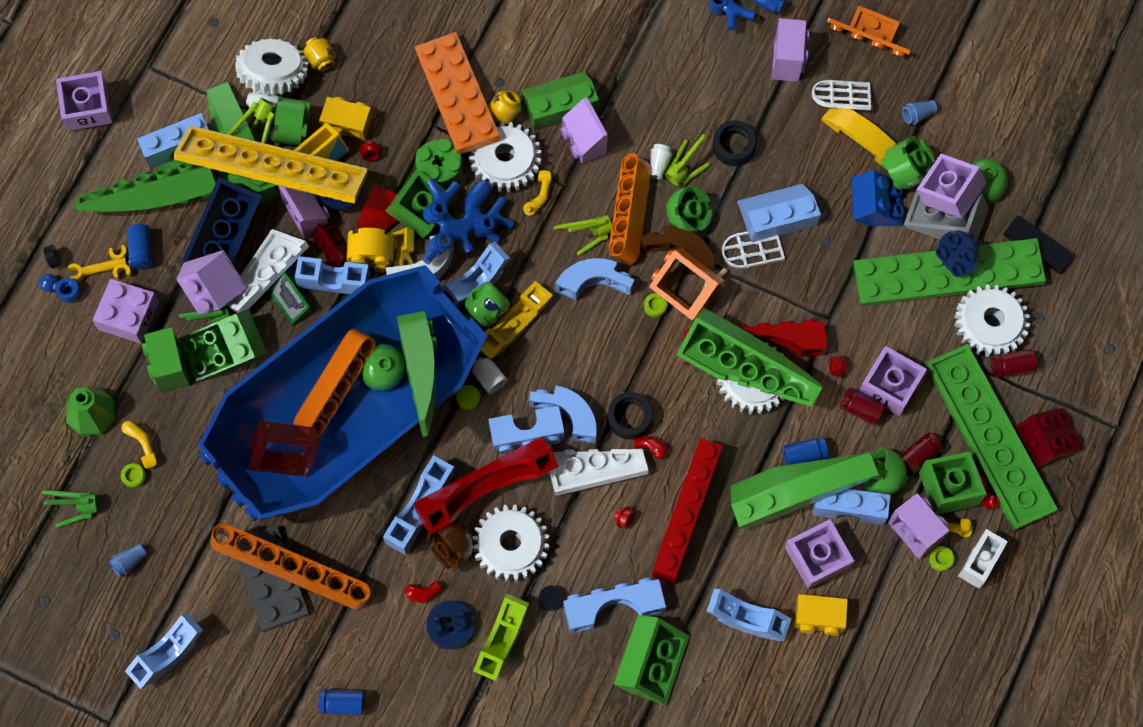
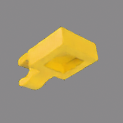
M406 227L393 232L394 256H396L394 266L413 264L409 253L414 251V229Z

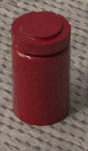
M1032 349L999 355L994 354L991 356L992 373L995 378H999L1001 376L1036 372L1037 362L1035 353Z
M849 387L840 402L839 408L842 410L846 409V412L876 426L886 405L859 391H853L854 389Z
M927 432L900 454L906 464L907 473L909 475L915 474L922 468L926 460H931L941 453L943 446L936 436Z

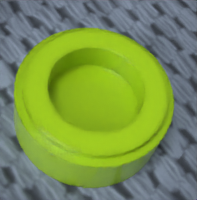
M657 293L648 295L644 301L645 313L653 318L663 316L667 310V301Z
M472 385L462 386L461 390L456 394L457 403L465 410L476 408L480 402L478 389Z
M131 463L122 469L121 480L128 488H139L146 480V472L139 464Z
M938 546L930 553L929 563L937 571H947L954 563V554L948 547Z

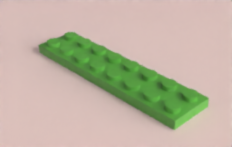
M1038 239L979 245L980 257L977 268L970 274L955 277L945 267L943 262L936 256V251L854 260L853 268L860 307L968 294L970 290L975 293L978 286L985 290L986 284H989L990 289H994L995 285H998L999 290L1005 287L1011 289L1044 285L1046 280Z
M966 344L926 362L925 367L980 470L987 477L994 496H998L1000 500L999 505L1013 531L1055 513L1058 508L969 345Z

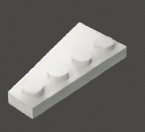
M272 229L240 276L246 285V289L224 306L236 313L249 309L298 259V256L309 247L307 242Z
M592 449L589 452L564 450V452H553L559 467L549 472L555 496L647 475L648 467L642 449H611V451L599 452L598 449Z

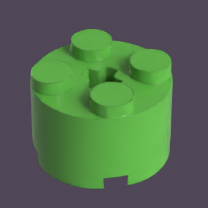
M278 98L274 123L276 131L273 133V143L299 146L307 139L310 102Z
M911 136L888 148L885 157L881 160L883 168L888 171L894 186L898 190L910 189L920 184L931 169L932 163L935 162L934 155L929 146L922 139L916 140V136Z
M433 140L417 150L416 170L419 169L431 179L435 178L437 184L446 190L452 182L459 183L463 172L461 155L456 152L454 145L449 140Z

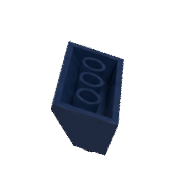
M218 177L181 265L222 250L225 251L233 264L262 196Z

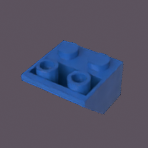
M875 170L852 177L854 220L866 226L904 225L903 189L898 190L894 186L892 178Z

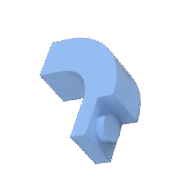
M496 242L490 243L469 271L458 279L444 284L441 290L456 308L462 311L465 309V300L474 288H478L487 281L495 284L504 273L502 269L510 257Z

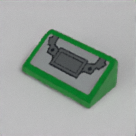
M285 272L267 290L292 325L312 313L310 306Z

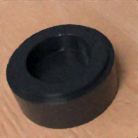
M53 244L44 247V256L49 267L52 269L60 267L61 260L56 247Z
M552 585L544 587L539 594L541 607L547 611L559 609L563 603L562 591Z

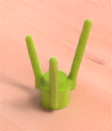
M260 98L257 103L253 102L250 109L227 134H234L254 112L253 115L256 117V120L250 131L254 134L261 120L264 122L267 120L261 143L266 144L272 121L276 115L274 113L276 105L264 98Z
M705 134L697 140L682 161L678 162L688 144V140H684L665 173L666 178L676 186H679L680 183L686 185L690 179L710 166V163H706L689 175H687L689 170L685 166L686 162L706 138Z
M605 215L589 220L555 225L554 230L569 228L568 232H575L590 228L594 236L598 235L597 239L577 252V255L580 256L601 241L608 239L607 234L611 233L612 223L609 217Z

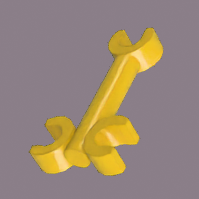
M121 245L122 252L119 255H115L114 250L109 248V255L112 258L110 261L84 267L78 264H70L68 266L70 272L78 271L77 275L70 278L79 283L86 275L112 269L117 281L120 280L119 273L121 271H126L128 278H131L132 271L126 261L128 256L126 247Z

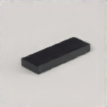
M1018 215L1003 233L1011 241L1037 238L1042 262L1058 274H1061L1074 256L1073 253Z

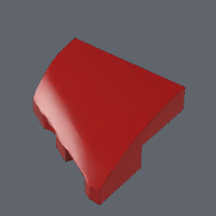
M372 185L356 224L357 230L359 228H378L385 230V233H387L390 226L396 225L399 221L388 214L386 210L397 194L382 187Z

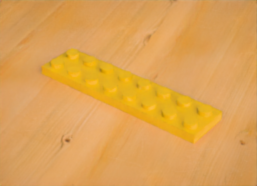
M191 125L174 152V160L355 204L368 172L367 168Z

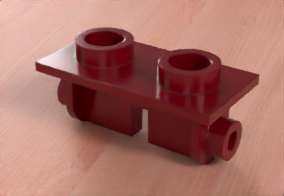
M318 224L313 235L315 245L321 249L330 266L341 267L342 264L347 262L346 246L344 244L335 245L340 243L341 239L332 226L330 227L327 224L322 227L321 224Z

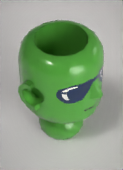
M487 281L471 291L464 302V308L467 312L463 316L467 320L472 318L483 328H489L508 311L510 302L492 282Z

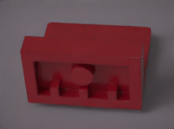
M1064 408L1033 414L1014 427L1036 469L1042 468L1057 457L1084 450L1080 437L1077 435Z

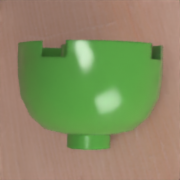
M991 159L974 161L972 165L980 167L986 180V184L980 193L983 194L988 206L997 203L1003 197L1008 186V175L1005 169L998 162Z
M687 186L675 191L668 199L666 205V214L671 225L692 232L705 229L712 217V209L709 210L708 202H710L709 196L698 186Z
M375 345L374 351L359 374L360 379L372 390H392L399 385L404 377L406 369L404 357L398 349L391 345Z
M884 447L876 450L872 456L880 476L863 482V488L868 492L891 496L907 483L906 464L901 456L893 450Z

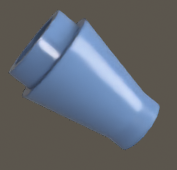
M934 100L908 103L902 109L903 119L907 124L916 125L928 116L936 113L937 105Z
M138 544L135 547L113 555V559L109 561V564L118 577L122 575L127 576L147 554L143 547Z

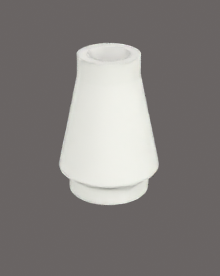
M654 144L650 155L651 178L663 179V174L673 156L671 147L663 144Z

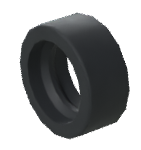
M738 120L727 121L721 124L715 131L712 143L713 152L723 164L740 166L752 158L757 143L756 134L752 127L745 122ZM728 133L741 134L747 139V149L738 154L729 153L721 146L722 137Z
M625 392L612 400L608 409L607 421L615 435L623 439L633 440L634 438L642 437L648 432L652 424L653 410L650 402L644 396L636 392ZM634 403L640 406L644 413L642 424L633 429L622 427L616 418V412L621 405Z

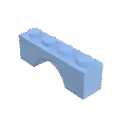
M434 455L432 456L421 474L418 486L404 510L395 516L384 534L383 539L386 545L407 555L424 527L413 503L449 485L455 476L454 466Z
M644 578L638 581L639 584L629 586V583H622L616 585L613 590L605 591V588L591 591V595L582 596L581 594L568 596L567 600L563 601V607L570 634L594 629L598 614L604 608L613 604L627 605L641 616L664 613L666 605L659 579Z

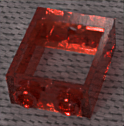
M259 420L249 450V470L306 477L309 468L314 466V453L318 452L320 448V438H317L316 428ZM268 442L303 447L301 454L265 449Z

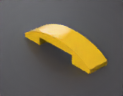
M830 108L821 118V121L837 133H840V131L844 132L875 155V161L882 165L881 160L885 157L886 150L896 144L880 128L851 109Z
M535 281L492 329L488 328L485 331L487 338L480 352L490 360L499 355L535 320L552 299L553 295Z

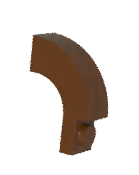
M664 225L663 234L651 232L642 236V253L674 251L682 247L714 272L715 263L713 255L707 244L694 232L672 225ZM690 269V275H697Z

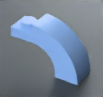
M602 258L586 259L573 264L560 275L555 283V292L577 300L584 289L592 285L601 284L630 296L634 289L635 280L628 273L616 272L617 262Z
M556 385L554 394H550L546 390L530 391V408L542 409L559 405L560 413L566 416L572 425V441L596 444L597 430L595 418L583 398L567 388Z
M714 589L707 609L708 613L716 616L719 622L754 636L776 641H785L791 622L790 617L775 609L762 608L746 603L722 589Z
M188 613L181 615L169 632L157 644L136 656L125 672L140 689L145 688L175 667L195 647V640L203 630Z

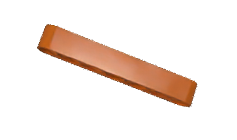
M218 524L212 530L210 543L217 552L352 609H361L367 604L371 593L370 588L366 583L228 524ZM224 534L228 537V540L221 542L217 540L216 536ZM248 544L251 550L242 551L239 545ZM264 553H269L274 557V559L271 561H266L261 557V555ZM293 563L296 569L293 571L287 570L284 564ZM310 572L316 573L319 579L311 580L307 577V574ZM337 582L341 585V589L334 590L330 587L329 583ZM355 591L361 592L364 598L356 599L352 593Z

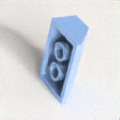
M803 184L742 199L737 202L752 243L817 226L821 216L814 195Z

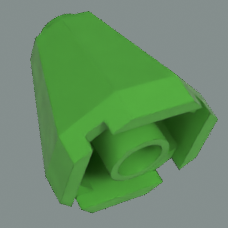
M99 387L76 388L66 402V423L82 437L103 435L116 421L115 401Z

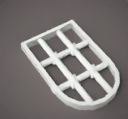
M823 80L813 86V100L821 106L871 110L869 82ZM830 85V87H828V88L820 87V86ZM834 85L849 86V88H834ZM853 86L867 87V90L853 89ZM815 91H830V95H815ZM847 92L849 96L835 97L834 93ZM855 93L867 94V95H868V99H867V98H853V94H855ZM820 99L830 100V103L824 102ZM834 101H850V104L834 103ZM853 102H868V105L853 104Z
M747 231L729 236L722 246L724 261L730 267L736 269H749L785 260L778 235L753 243L752 241L741 242V236L749 235ZM737 237L738 244L725 247L731 239ZM777 240V248L763 249L762 242ZM759 244V252L750 254L744 252L743 246ZM740 248V256L731 258L725 256V250ZM780 251V258L766 259L765 254ZM758 255L763 258V261L748 264L746 259ZM741 259L744 265H736L730 261Z

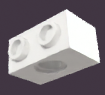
M986 529L977 541L958 577L980 588L989 576L1008 541Z

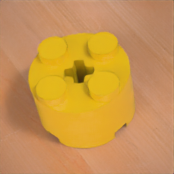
M359 228L358 233L352 234L353 230L349 231L346 261L368 264V267L374 268L376 272H386V267L393 264L394 234L390 232V236L385 235V230L378 228Z

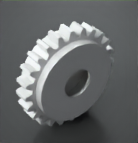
M270 38L261 39L257 42L253 41L250 46H245V50H240V55L236 56L237 78H240V83H246L247 89L252 88L253 92L258 91L263 95H282L287 91L292 92L293 88H299V83L303 84L304 78H307V57L303 56L302 50L297 51L296 45L292 46L290 42H285L281 39Z
M501 122L500 127H496L501 140L469 151L471 155L469 162L472 164L471 171L476 172L475 178L480 179L482 177L481 180H485L491 185V190L494 186H497L498 192H501L502 188H506L507 192H510L511 187L519 190V184L522 183L526 187L527 179L534 180L533 173L538 174V166H541V150H538L540 149V144L535 142V135L529 136V129L521 131L520 124L514 128L512 122L508 126H504V123ZM507 152L514 157L510 161L504 162L497 159V156Z
M986 284L985 290L978 286L975 293L970 290L967 297L963 296L961 303L956 308L958 312L955 313L954 318L958 320L955 322L954 327H960L957 336L963 335L964 338L961 342H969L970 349L977 348L976 354L978 355L981 351H985L986 357H989L991 352L998 355L1001 351L1002 353H1009V349L1014 352L1017 345L1020 346L1024 340L1022 338H1026L1028 334L1026 330L1030 327V324L1026 322L1030 315L1024 314L1027 306L1021 307L1022 299L1016 300L1014 298L1016 293L1008 294L1006 287L1001 291L998 285H995L994 289H990L989 284ZM984 316H995L999 320L1000 326L993 327L988 325L984 320Z
M717 380V385L723 386L720 388L719 393L727 394L724 401L732 400L731 407L734 408L739 405L740 412H743L745 408L748 409L749 414H752L754 409H757V412L762 414L763 408L770 412L772 404L775 407L779 406L780 402L778 399L785 400L780 395L760 392V389L751 386L737 385V382L731 380Z
M504 505V511L501 512L496 507L494 508V515L487 512V520H479L482 528L475 527V533L479 535L472 538L474 543H478L473 548V552H479L475 555L476 561L482 560L480 563L481 569L488 567V575L495 572L497 580L501 575L505 577V582H508L510 577H514L515 582H518L519 575L527 579V572L530 571L532 574H535V566H543L540 558L547 559V554L543 552V550H549V544L544 543L549 540V535L543 534L547 531L546 526H539L542 522L541 518L534 520L535 512L532 511L526 514V507H523L521 511H517L516 505H513L512 510H508L507 505ZM507 536H516L521 541V545L516 550L508 551L501 546V542Z

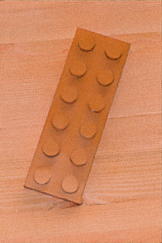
M457 32L414 46L456 152L461 155L500 141V135Z

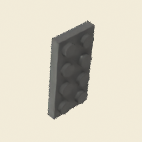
M277 525L252 534L285 548ZM248 544L239 545L242 551L251 550ZM264 553L261 555V557L266 561H271L274 559V557L269 553ZM237 560L263 633L309 616L298 585ZM291 563L284 564L287 570L293 571Z

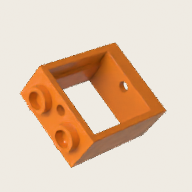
M681 247L674 251L670 250L664 258L666 263L661 269L658 268L651 277L653 281L649 288L693 321L703 307L707 308L725 280ZM677 260L708 282L691 307L662 285V282Z

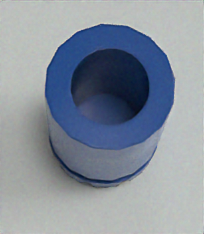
M144 224L131 225L127 228L129 267L133 269L150 268L153 265L151 228Z
M822 436L817 437V439L813 438L782 446L786 465L828 459V447Z
M321 689L318 701L320 714L327 712L328 714L362 716L365 699L364 691L329 689L327 691V689Z

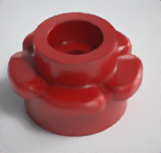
M367 141L360 146L359 151L363 160L373 162L379 159L382 148L373 141Z
M838 355V357L832 356L829 362V374L835 375L837 378L841 374H845L847 367L846 360H843L841 355Z
M629 506L619 508L614 516L617 527L628 529L633 523L635 512L630 510Z

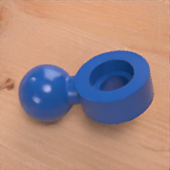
M44 274L39 280V286L43 291L52 292L55 290L58 298L65 303L75 301L81 292L78 283L72 278H63L58 282L54 275ZM68 290H72L70 294H66Z

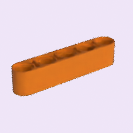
M635 153L626 155L621 164L609 243L610 255L626 265L633 264L639 256L651 176V165Z
M357 329L348 331L297 413L293 423L296 430L311 439L321 437L364 368L367 359L374 351L376 345L374 338Z

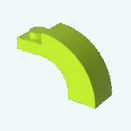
M506 594L493 629L479 654L474 672L494 681L498 679L518 638L530 603Z

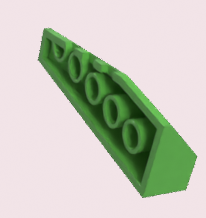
M228 82L207 90L212 131L227 134L243 116ZM246 121L232 134V136L255 141ZM218 170L220 178L261 195L259 204L278 197L275 185L272 183L253 180Z
M173 160L158 165V170L147 174L146 171L137 173V177L134 180H119L111 186V189L107 190L106 187H101L75 198V208L81 211L115 212L152 209L176 203L185 204L199 196L209 197L217 180L214 169Z
M704 307L695 318L676 354L678 357L717 379L731 380L737 382V385L744 387L751 386L760 389V392L774 393L780 395L783 399L812 407L823 388L819 382L769 345Z
M425 311L397 316L415 408L422 437L428 436L436 401L437 374L434 351L438 350L436 336L431 337V334H434L432 320H427Z
M870 452L773 467L731 485V506L739 527L750 530L878 477L880 474Z

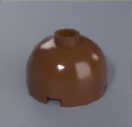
M453 522L432 534L429 531L427 532V541L432 540L434 545L430 548L433 555L446 569L452 567V571L455 572L470 560L474 544L472 540L473 535L467 527Z

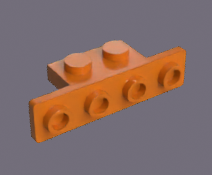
M859 5L850 26L829 17L827 19V22L831 24L830 28L842 33L843 29L852 32L851 37L863 41L865 37L872 40L871 45L880 49H884V46L892 48L893 54L903 58L905 54L911 55V50L892 43L900 24L899 21Z

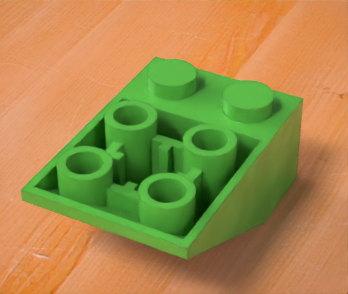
M249 309L178 338L196 382L267 353Z

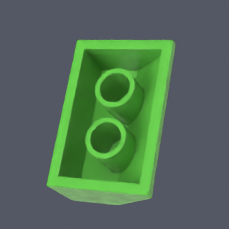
M585 72L520 90L534 131L562 123V118L586 97L595 113L599 110V99L594 85Z
M637 615L614 685L636 696L667 705L689 635L658 617Z

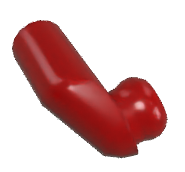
M634 438V449H650L654 452L655 459L666 457L665 451L667 447L657 438Z
M980 476L986 492V496L980 504L986 509L992 510L999 506L1000 500L998 496L992 495L987 490V477Z
M436 581L426 588L409 584L405 588V594L413 602L427 603L443 589Z

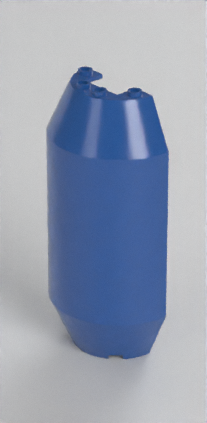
M426 265L368 280L223 395L198 444L201 450L198 456L207 466L209 464L212 465L219 475L216 478L224 489L227 487L231 489L234 493L231 496L240 508L243 505L246 507L245 512L253 521L256 519L261 521L318 506L419 424L407 369H405L404 377L399 385L388 391L372 390L358 376L326 430L318 439H311L294 428L293 423L297 413L343 338L351 329H357L374 338L376 345L387 344L393 346L403 356L397 316L425 311L427 320H432L434 334H431V337L436 336L438 350L434 351L437 374L434 411L461 390L487 335L472 318L467 320L442 292L441 282Z

